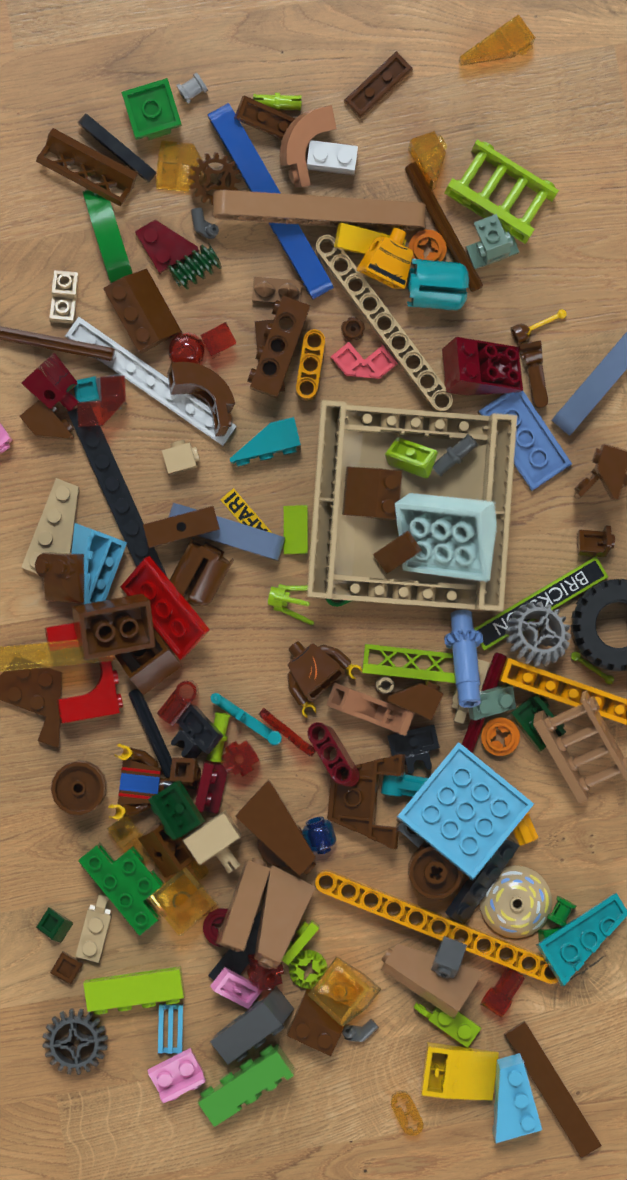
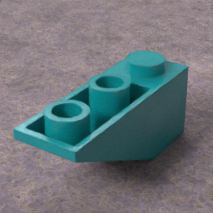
M294 417L268 424L230 458L231 464L236 463L238 467L250 464V459L259 457L260 461L274 458V453L282 451L283 455L296 453L297 448L301 447Z

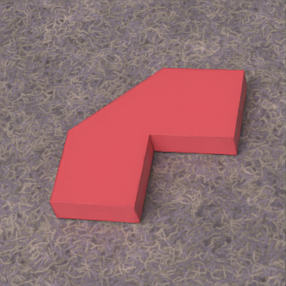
M350 342L330 357L343 374L350 377L380 379L398 364L383 345L365 360Z

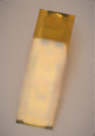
M518 14L461 55L459 63L461 66L513 58L519 53L523 56L533 48L532 44L536 37Z

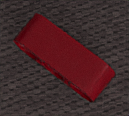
M321 722L313 723L309 727L307 735L330 776L338 784L347 787L354 786L359 780V771L335 730ZM324 729L325 736L323 739L319 740L318 733L320 730ZM333 749H336L337 756L334 760H331L330 753ZM345 769H348L349 776L343 781L342 773Z

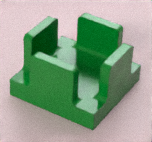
M168 78L121 92L136 140L148 137L149 140L171 134V129L182 126Z

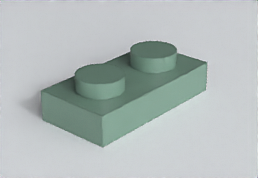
M505 684L481 691V704L468 708L469 717L472 720L516 709L513 685Z

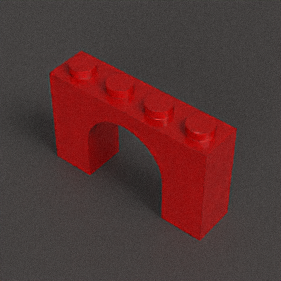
M74 623L45 628L49 652L80 648ZM114 655L97 658L101 673L94 689L84 695L57 699L61 723L120 713L119 708H123L121 694L116 693L115 684H119L117 670H112L111 661L115 660Z

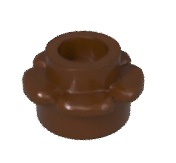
M356 317L348 318L341 326L343 336L347 340L361 339L365 330L364 323Z

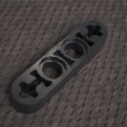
M85 113L78 121V124L129 168L137 172L145 181L149 183L157 174L146 162Z

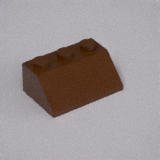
M148 269L124 276L103 288L140 355L182 332Z
M143 594L72 606L74 628L84 660L155 647L150 600Z

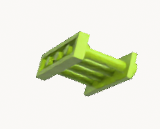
M477 139L471 152L476 154V157L461 180L451 179L444 194L483 218L497 214L503 230L526 244L535 230L530 224L544 200L548 199L553 202L559 190L555 188L552 182L540 179L495 151L491 144ZM485 160L497 168L482 192L476 193L470 189L469 184ZM506 173L516 179L517 182L503 204L497 206L490 201L489 197ZM526 185L538 194L524 216L518 219L511 214L510 209Z

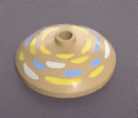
M519 865L504 867L500 876L495 880L486 896L480 902L482 916L489 927L498 934L509 938H523L537 932L548 920L547 915L550 914L552 908V896L546 881L536 871ZM516 899L522 902L518 908L513 907V901Z

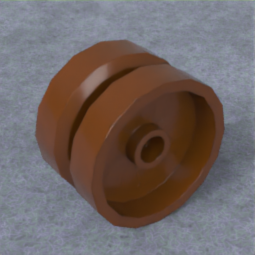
M82 760L68 763L59 769L52 780L51 786L54 802L61 810L72 815L90 813L102 803L107 791L106 778L101 769L89 761ZM77 783L83 786V790L79 793L75 791L77 788L75 784Z
M430 844L419 847L412 854L408 863V875L413 887L427 898L442 899L451 895L459 887L462 871ZM432 866L439 867V872L435 875L431 874Z

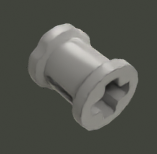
M194 73L193 78L186 83L176 85L187 104L199 93H206L208 91L197 73Z

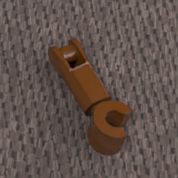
M541 340L519 344L521 360L525 366H530L527 368L533 405L537 408H543L548 404V395L545 387L543 365H539V363H543Z

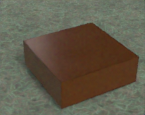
M62 951L50 973L71 985L83 962Z

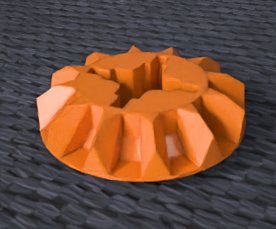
M429 229L417 232L411 238L408 246L413 251L412 259L443 261L447 252V245L442 235ZM430 239L431 248L437 252H429L425 259L424 250L417 246H426Z
M499 717L491 719L484 725L481 740L489 753L496 756H505L516 749L519 744L520 734L517 726L511 720ZM495 727L502 733L510 732L504 737V747L499 740L491 741L496 736Z

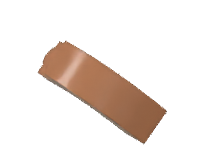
M332 105L314 108L302 113L289 125L283 136L280 146L281 166L290 165L289 178L295 188L311 185L305 159L306 148L310 140L319 133L337 129Z
M334 683L326 706L405 736L414 715L411 711Z

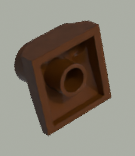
M52 552L40 554L36 559L35 569L37 574L43 578L46 601L84 603V554Z

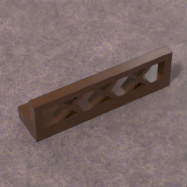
M54 128L49 132L46 145L36 159V162L120 207L134 188L138 174ZM48 152L57 155L59 160L52 161L45 156ZM67 165L79 167L80 172L68 170ZM96 176L100 178L102 183L95 184L89 181L88 177ZM117 187L124 192L119 197L113 194L109 188Z

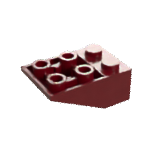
M455 337L442 348L446 393L471 396L523 391L519 347Z

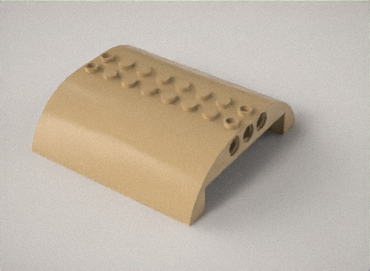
M321 400L307 597L503 611L517 415L493 413L490 416L356 406L346 405V402ZM467 434H470L478 444L477 447L462 458L463 461L460 464L456 463L442 477L432 468L428 479L390 466L385 456V453L397 437L437 450L438 455L435 462L447 453V449L450 446L454 447ZM363 467L402 471L400 499L409 493L494 502L497 526L490 580L480 581L403 571L402 564L386 574L373 554L399 537L397 520L342 515L346 468Z

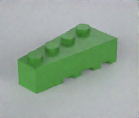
M271 1044L266 1046L259 1052L261 1056L255 1060L249 1058L239 1066L241 1069L235 1074H232V1072L227 1073L219 1080L221 1083L215 1088L209 1086L200 1093L201 1097L198 1099V1104L214 1127L242 1109L241 1105L243 1103L249 1105L256 1101L262 1095V1090L265 1089L270 1092L276 1088L282 1081V1077L288 1080L294 1076V1066L279 1044H276L274 1047Z

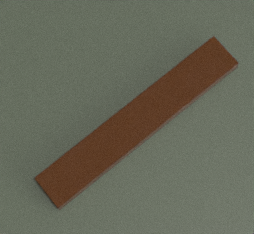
M523 1021L505 1032L504 1034L516 1054H521L526 1070L579 1156L583 1158L601 1147V1143L526 1022Z

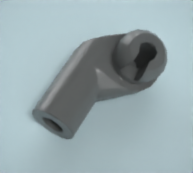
M370 1019L362 1027L346 1025L343 1028L342 1034L348 1041L364 1042L379 1026Z

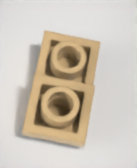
M54 270L50 322L74 324L78 288L77 272Z

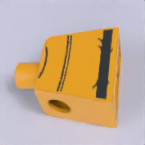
M393 228L389 238L376 237L356 271L393 289H405L413 251L402 245L407 233L401 229Z

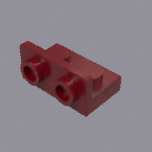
M205 761L195 801L199 812H219L229 770L228 766Z

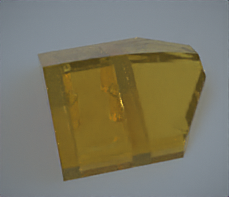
M161 140L157 164L156 189L189 192L191 190L189 185L194 181L189 179L188 175L194 174V171L190 167L191 165L196 167L199 165L196 161L197 158L202 160L194 144Z

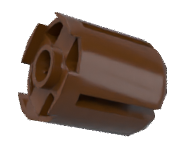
M192 537L169 580L176 587L177 591L185 597L205 559H208V563L187 600L189 604L194 606H207L213 600L234 559L232 558L228 561L223 557L224 551L208 542H205L204 546L193 542L195 537Z

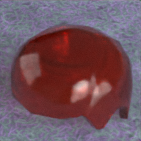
M180 333L170 342L168 350L169 359L172 362L201 364L205 352L204 342L194 333Z

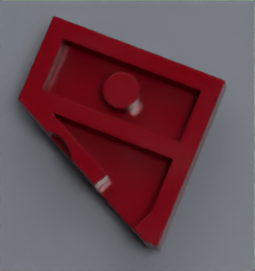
M153 220L135 231L159 274L168 270V265L172 267L176 265V260L183 261L184 255L190 257L192 250L199 251L196 245L157 220Z

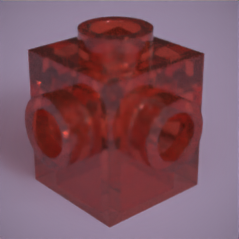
M246 739L240 744L235 741L225 747L226 753L222 755L224 760L221 763L228 774L233 772L234 776L240 773L243 777L254 770L252 765L260 761V758ZM241 755L243 757V762H236L235 756Z
M255 953L248 955L250 969H247V974L251 984L254 983L259 990H271L276 985L283 984L281 975L284 974L282 962L277 969L273 967L268 969L258 963L259 961L254 959Z

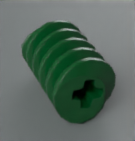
M209 243V249L204 245H200L201 254L192 250L193 259L184 255V264L176 260V269L170 265L167 266L179 288L182 285L188 290L189 280L195 285L198 284L197 275L203 280L206 279L205 270L210 274H214V265L222 269L221 262Z

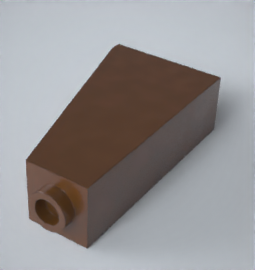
M268 779L235 817L299 876L303 872L307 875L316 865L314 862L316 855L273 783Z

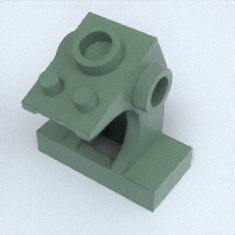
M497 214L474 222L480 241L466 246V251L475 270L519 253L514 237L509 232H504Z

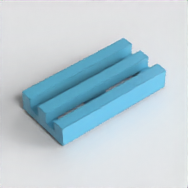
M159 1004L158 1053L179 1054L182 1052L184 1004ZM164 1009H168V1047H163ZM174 1009H178L177 1047H173Z

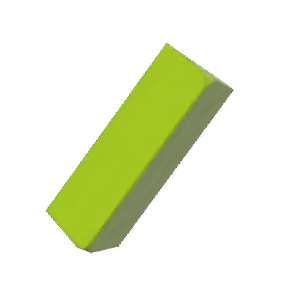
M400 437L395 439L385 453L390 466L426 479L430 476L438 455L437 450Z
M283 506L284 554H308V506Z

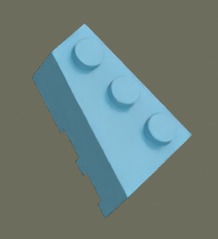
M74 523L72 553L84 554V603L82 604L104 601L108 596L127 542Z
M518 1053L497 1059L494 1123L492 1128L495 1143L541 1131L540 1119L521 1054Z

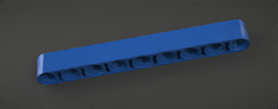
M227 103L209 113L208 118L231 159L235 162V166L240 170V174L250 192L280 193L240 121L234 119L235 112L230 104ZM269 223L311 298L314 300L333 289L334 286L299 224Z

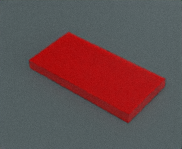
M150 556L144 558L120 586L127 596L143 594L150 600L153 627L180 660L185 658L210 631L208 626L177 591L176 587Z

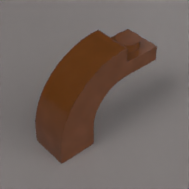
M172 362L167 372L171 395L192 394L203 399L212 413L215 436H225L228 428L232 425L231 411L235 405L233 394L227 383L213 370L200 364Z

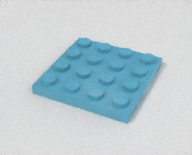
M458 742L397 818L473 880L534 803Z

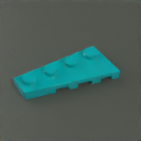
M613 893L536 944L561 986H565L573 974L585 964L584 962L600 947V944L607 936H610L627 917V909L617 893Z

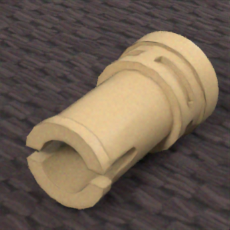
M382 675L377 678L375 687L379 693L389 694L394 689V680L390 676Z

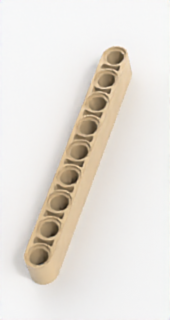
M331 235L319 237L316 242V253L430 407L435 412H447L453 403L451 393H446L445 385L363 275L356 271L357 267L346 252L336 247L329 253L321 251L320 245L323 242H330L334 247L335 238ZM344 261L348 268L344 272H338L334 268L335 263ZM357 280L362 284V288L354 292L350 290L349 283ZM371 299L375 301L376 308L368 311L363 307V302ZM380 319H388L391 327L387 330H381L377 325ZM395 338L403 339L405 347L400 350L395 349L392 346V340ZM410 357L417 358L419 361L418 368H409L406 365V360ZM422 377H431L434 385L431 388H424L420 383ZM439 395L445 396L448 400V405L444 408H440L435 404V398Z

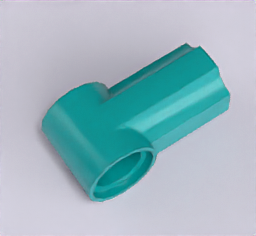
M404 772L403 776L383 775L381 793L400 797L402 795L414 797L428 778L408 775L406 772Z

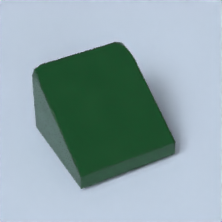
M48 907L36 928L51 940L62 942L72 927L73 922Z

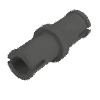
M467 434L454 447L450 446L447 449V453L434 463L433 469L442 477L456 463L460 464L463 461L462 458L478 446L477 442L470 434Z

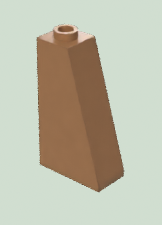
M252 858V861H245L215 944L237 952L244 951L271 869L265 867L266 862L256 858Z
M273 865L265 884L254 959L258 960L261 966L272 969V967L277 969L316 888Z
M398 943L393 950L389 948L381 959L385 962L381 970L452 1018H455L483 974L480 970L460 964L454 979L443 978L431 970L435 959L434 955Z

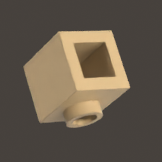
M184 440L171 443V448L162 450L169 475L197 468L196 462L200 461L197 448H192L190 442L185 444Z

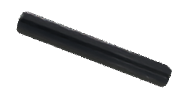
M138 688L128 693L165 777L170 778L172 763L170 753L143 694Z

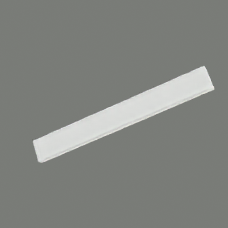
M78 317L65 335L70 340L114 348L115 354L112 361L98 360L220 445L224 446L237 427L232 423L225 436H215L212 413L206 404L191 394L171 395L167 377L82 318Z

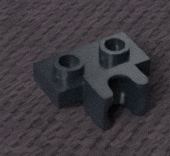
M190 704L176 722L183 730H179L172 739L171 745L183 749L181 752L182 757L196 759L202 751L210 754L224 735L196 705Z
M434 724L408 730L406 736L399 733L387 735L392 756L405 754V762L409 774L414 773V762L417 760H422L427 769H432L428 751L440 748Z

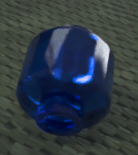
M322 816L306 821L302 834L311 850L318 854H325L331 851V847L337 840L331 821L324 819Z

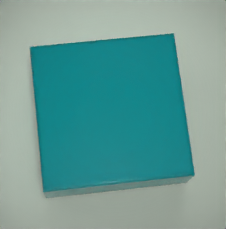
M96 376L76 380L77 385L74 387L76 399L79 401L77 405L100 401Z

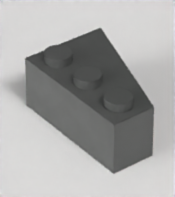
M277 986L270 990L271 992L264 999L255 1002L252 1008L244 1014H240L221 1029L210 1041L227 1064L234 1060L237 1062L241 1061L249 1054L247 1050L251 1047L257 1049L266 1042V1036L270 1033L275 1036L284 1028L283 1023L294 1007Z

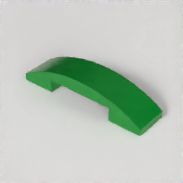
M90 190L83 191L86 206L110 283H113L133 272L111 201Z

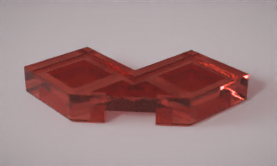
M125 376L100 377L101 401L77 402L79 427L104 426L126 401Z
M263 708L260 711L259 716L271 727L285 736L308 756L314 755L316 750L304 738L267 709Z

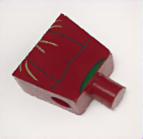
M55 353L21 382L24 387L48 408H52L56 403L60 402L70 411L79 403L70 392L77 385V381Z

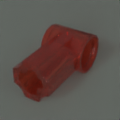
M192 680L180 682L157 714L164 721L174 726L192 701L198 696V685ZM185 684L193 688V695L190 698L184 697L181 693V688Z
M506 967L494 987L492 986L487 991L480 1005L502 1018L513 1001L512 998L525 980V977L516 970Z

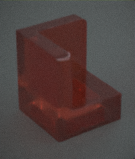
M226 322L200 335L212 359L220 356V352L236 345V340Z

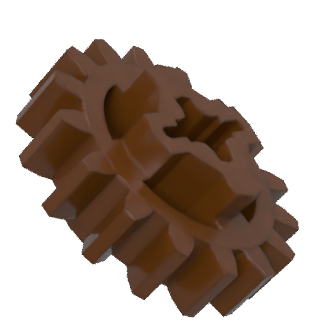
M214 152L213 158L208 153H205V160L203 161L197 158L196 161L199 165L197 167L191 165L190 168L194 171V174L188 175V178L194 181L189 185V188H196L193 195L195 197L202 195L201 202L203 203L210 199V205H213V195L207 194V191L209 192L211 189L238 191L234 185L235 183H241L240 179L235 178V175L240 173V170L232 168L235 162L232 160L227 163L228 156L225 154L219 159L217 152ZM220 163L222 166L211 168L208 164ZM202 171L204 173L203 181L199 184V174ZM212 173L215 175L219 174L217 177L219 182L217 184L209 183L212 180L210 177ZM229 174L230 182L227 187L225 185L226 176Z

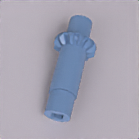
M456 610L450 614L452 631L444 637V643L447 648L453 651L459 706L465 708L476 707L481 704L477 647L483 642V635L481 632L473 629L471 611Z

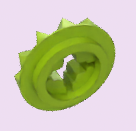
M302 950L289 964V974L292 981L301 988L312 989L321 985L326 978L327 963L320 953L314 950ZM310 960H313L312 969L318 972V974L309 973L306 979H304V970L298 967V965L307 966Z

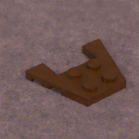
M15 656L0 675V700L45 716L46 719L38 741L59 748L61 722L57 699H61L62 672Z
M397 754L357 764L356 767L360 774L359 780L351 787L338 784L331 777L327 819L354 832H358L375 842L384 844L390 849H398L399 827L376 825L375 817L379 774L403 776L405 754ZM345 769L342 773L343 781L349 776L348 769Z

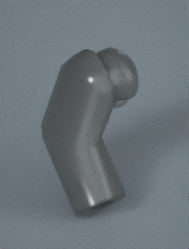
M202 208L191 209L195 232L206 239L215 238L219 233L218 226L204 220Z

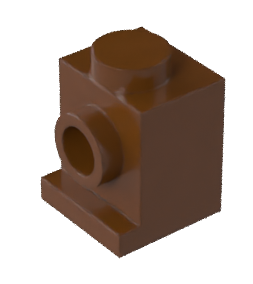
M172 757L169 781L173 784L180 780L185 788L196 789L197 782L201 778V769L196 763L197 759Z

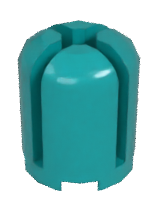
M411 260L415 267L409 269L407 289H409L412 302L407 301V306L444 310H458L463 307L468 296L466 288L469 287V274L465 265L456 262Z

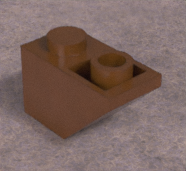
M38 400L19 416L37 437L72 440L74 438L71 433L74 428L65 418L62 421L56 415L59 410L55 405L52 408H48Z

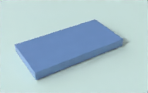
M524 391L505 393L478 411L480 415L490 416L493 413L517 415L514 466L531 491L572 465Z

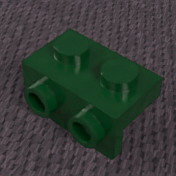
M536 694L513 710L510 716L537 751L540 752L546 748V745L533 724L534 716L544 710L547 717L553 718L555 716L548 709L550 705L546 699ZM564 723L556 727L555 731L559 737L566 733L563 728L565 726Z
M180 780L148 799L152 811L159 817L164 825L166 834L172 840L186 835L205 822Z

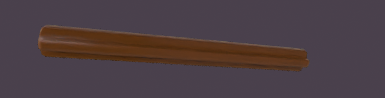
M413 162L407 165L405 171L422 202L426 205L425 207L439 233L445 240L454 261L465 265L469 274L470 290L475 292L481 289L483 286L482 281L418 164Z
M0 326V340L112 361L114 358L115 349L111 347Z

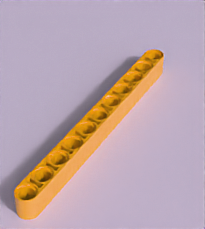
M321 870L316 875L315 885L321 893L441 941L444 936L455 940V932L460 929L467 932L466 939L458 942L467 945L466 951L549 984L558 982L555 975L553 977L545 976L544 971L549 965L541 954L331 870ZM324 875H328L333 879V883L330 887L325 888L319 884V879ZM347 884L355 887V893L349 897L343 895L341 891L343 886ZM369 893H373L378 897L376 904L371 906L364 902L365 896ZM392 902L400 905L399 912L394 915L389 914L386 910L388 904ZM418 911L423 916L422 920L416 924L410 922V914ZM437 920L443 921L445 923L443 931L434 932L431 928L433 922ZM483 938L488 939L490 942L489 947L486 950H479L477 942ZM505 947L512 949V955L508 959H502L499 956L501 949ZM528 956L533 957L534 965L531 968H524L522 960Z

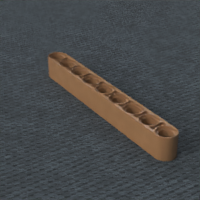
M232 190L213 192V217L215 219L338 227V223H345L366 229L393 230V228H398L403 231L425 230L426 205L420 202Z

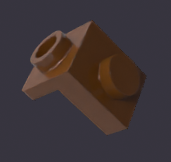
M606 525L603 531L579 530L577 533L578 555L607 557L610 549L614 548L615 535L611 534V526Z

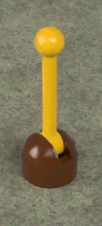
M560 309L557 314L530 327L522 323L510 328L512 336L518 345L529 339L532 330L558 318L564 319L567 313L565 310Z

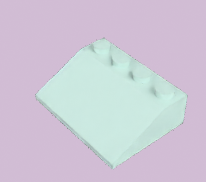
M409 493L395 503L398 535L400 536L409 530L422 551L402 564L403 571L480 581L490 580L497 526L494 502Z

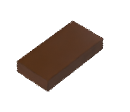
M408 530L373 555L385 573L388 574L418 554L422 549Z

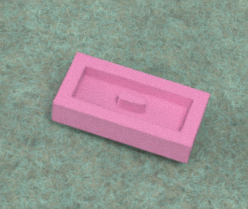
M225 967L210 986L214 992L247 1009L250 1008L263 991L259 985Z

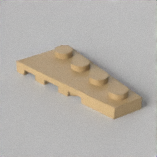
M56 478L21 568L37 574L35 562L40 554L46 552L71 553L79 495L78 486Z

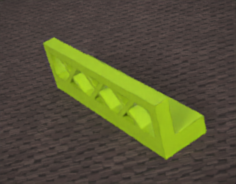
M365 644L362 673L456 683L455 672H444L438 665L444 658H453V653ZM369 649L380 650L385 659L378 665L368 664ZM384 651H391L393 653L387 656ZM397 652L404 653L409 659V662L403 667H396L390 660ZM407 653L418 655L411 659V657ZM421 655H427L433 662L426 670L419 669L414 662ZM432 656L441 657V658L438 659L437 661H435V660L432 658ZM388 660V662H389L392 666H386V665H382V664H384V663ZM412 663L416 669L406 667ZM436 666L439 671H432L431 669Z

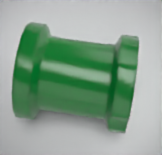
M557 896V903L552 913L547 915V918L561 926H565L572 909H576L577 906Z

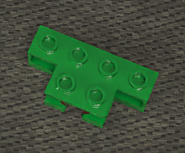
M99 842L78 861L92 877L91 879L97 883L123 915L124 919L128 921V924L132 926V929L140 936L161 917L147 898L157 891L164 882L154 870L150 872L143 864L144 857L135 846L131 847L117 860H114Z

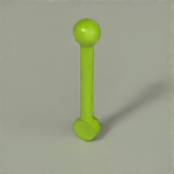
M579 652L571 654L573 661H579L605 679L606 684L610 685L614 682L613 676L606 675L581 657Z

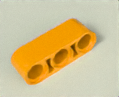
M316 329L308 331L303 339L296 393L304 401L314 399L318 392L325 337L321 331ZM311 336H318L321 339V344L318 347L313 348L308 345L307 341ZM306 360H315L318 364L317 368L314 371H307L303 366ZM310 383L314 388L313 392L310 395L302 394L300 391L302 384Z

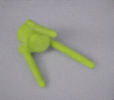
M279 584L278 587H271L268 605L274 606L273 610L283 612L309 625H314V621L283 607H287L288 603L309 606L310 602L290 597V592H286L307 591L308 585L286 586Z

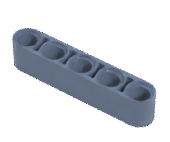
M627 332L551 420L569 436L627 370Z
M173 503L169 517L192 512L196 509ZM217 516L220 530L198 535L277 561L285 541V537L219 516ZM179 523L177 529L184 531L186 529L185 523Z

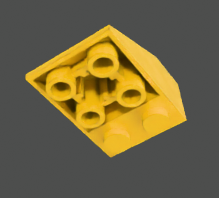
M427 1042L420 1089L421 1095L444 1099L492 1101L496 1078V1062L499 1052Z

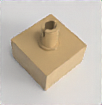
M226 810L187 835L183 840L199 865L212 856L218 857L227 873L233 871L228 861L231 862L234 869L241 865L228 847L239 839L242 833Z

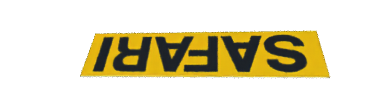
M234 488L220 499L241 524L272 533Z

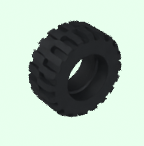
M612 579L600 582L589 588L579 598L571 617L573 618L571 632L574 635L573 641L575 645L578 646L582 656L586 657L590 663L606 670L627 671V646L623 648L610 647L599 638L596 631L597 616L605 606L614 602L627 604V579Z

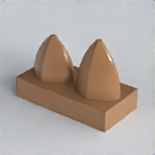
M254 277L252 302L275 304L276 300L281 301L282 296L300 301L302 280Z

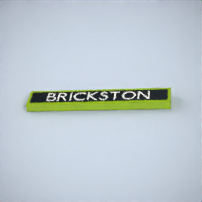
M593 557L475 627L474 630L481 632L483 635V642L480 644L483 650L509 636L505 634L506 629L509 627L507 622L512 618L513 612L518 611L520 606L525 605L527 607L530 602H533L536 606L538 602L542 601L544 608L551 604V610L606 579L608 575L598 558ZM527 619L525 622H533L536 619Z

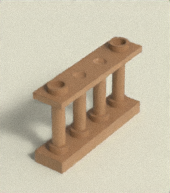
M587 690L582 692L581 705L553 718L547 717L544 710L535 714L533 722L578 803L588 800L591 786L622 773L627 782V757L625 758L600 715L597 700L594 696L590 697ZM585 713H588L593 722V725L564 738L562 736L559 737L555 731L557 726ZM597 733L600 734L605 745L576 758L570 757L567 752L568 746ZM606 754H611L616 765L587 778L585 776L581 777L578 771L580 766Z

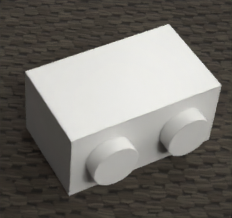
M310 140L307 170L355 175L358 146Z

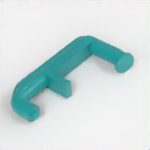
M214 693L211 695L212 703L266 738L271 745H278L281 742L282 736L279 732L273 731L220 694Z

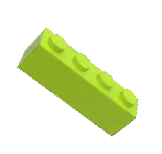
M181 966L87 979L83 983L87 1012L94 1011V1015L108 1013V1009L118 1008V1011L131 1010L133 1005L140 1004L142 1008L154 1007L156 1002L165 1001L167 1005L176 1004L185 996Z

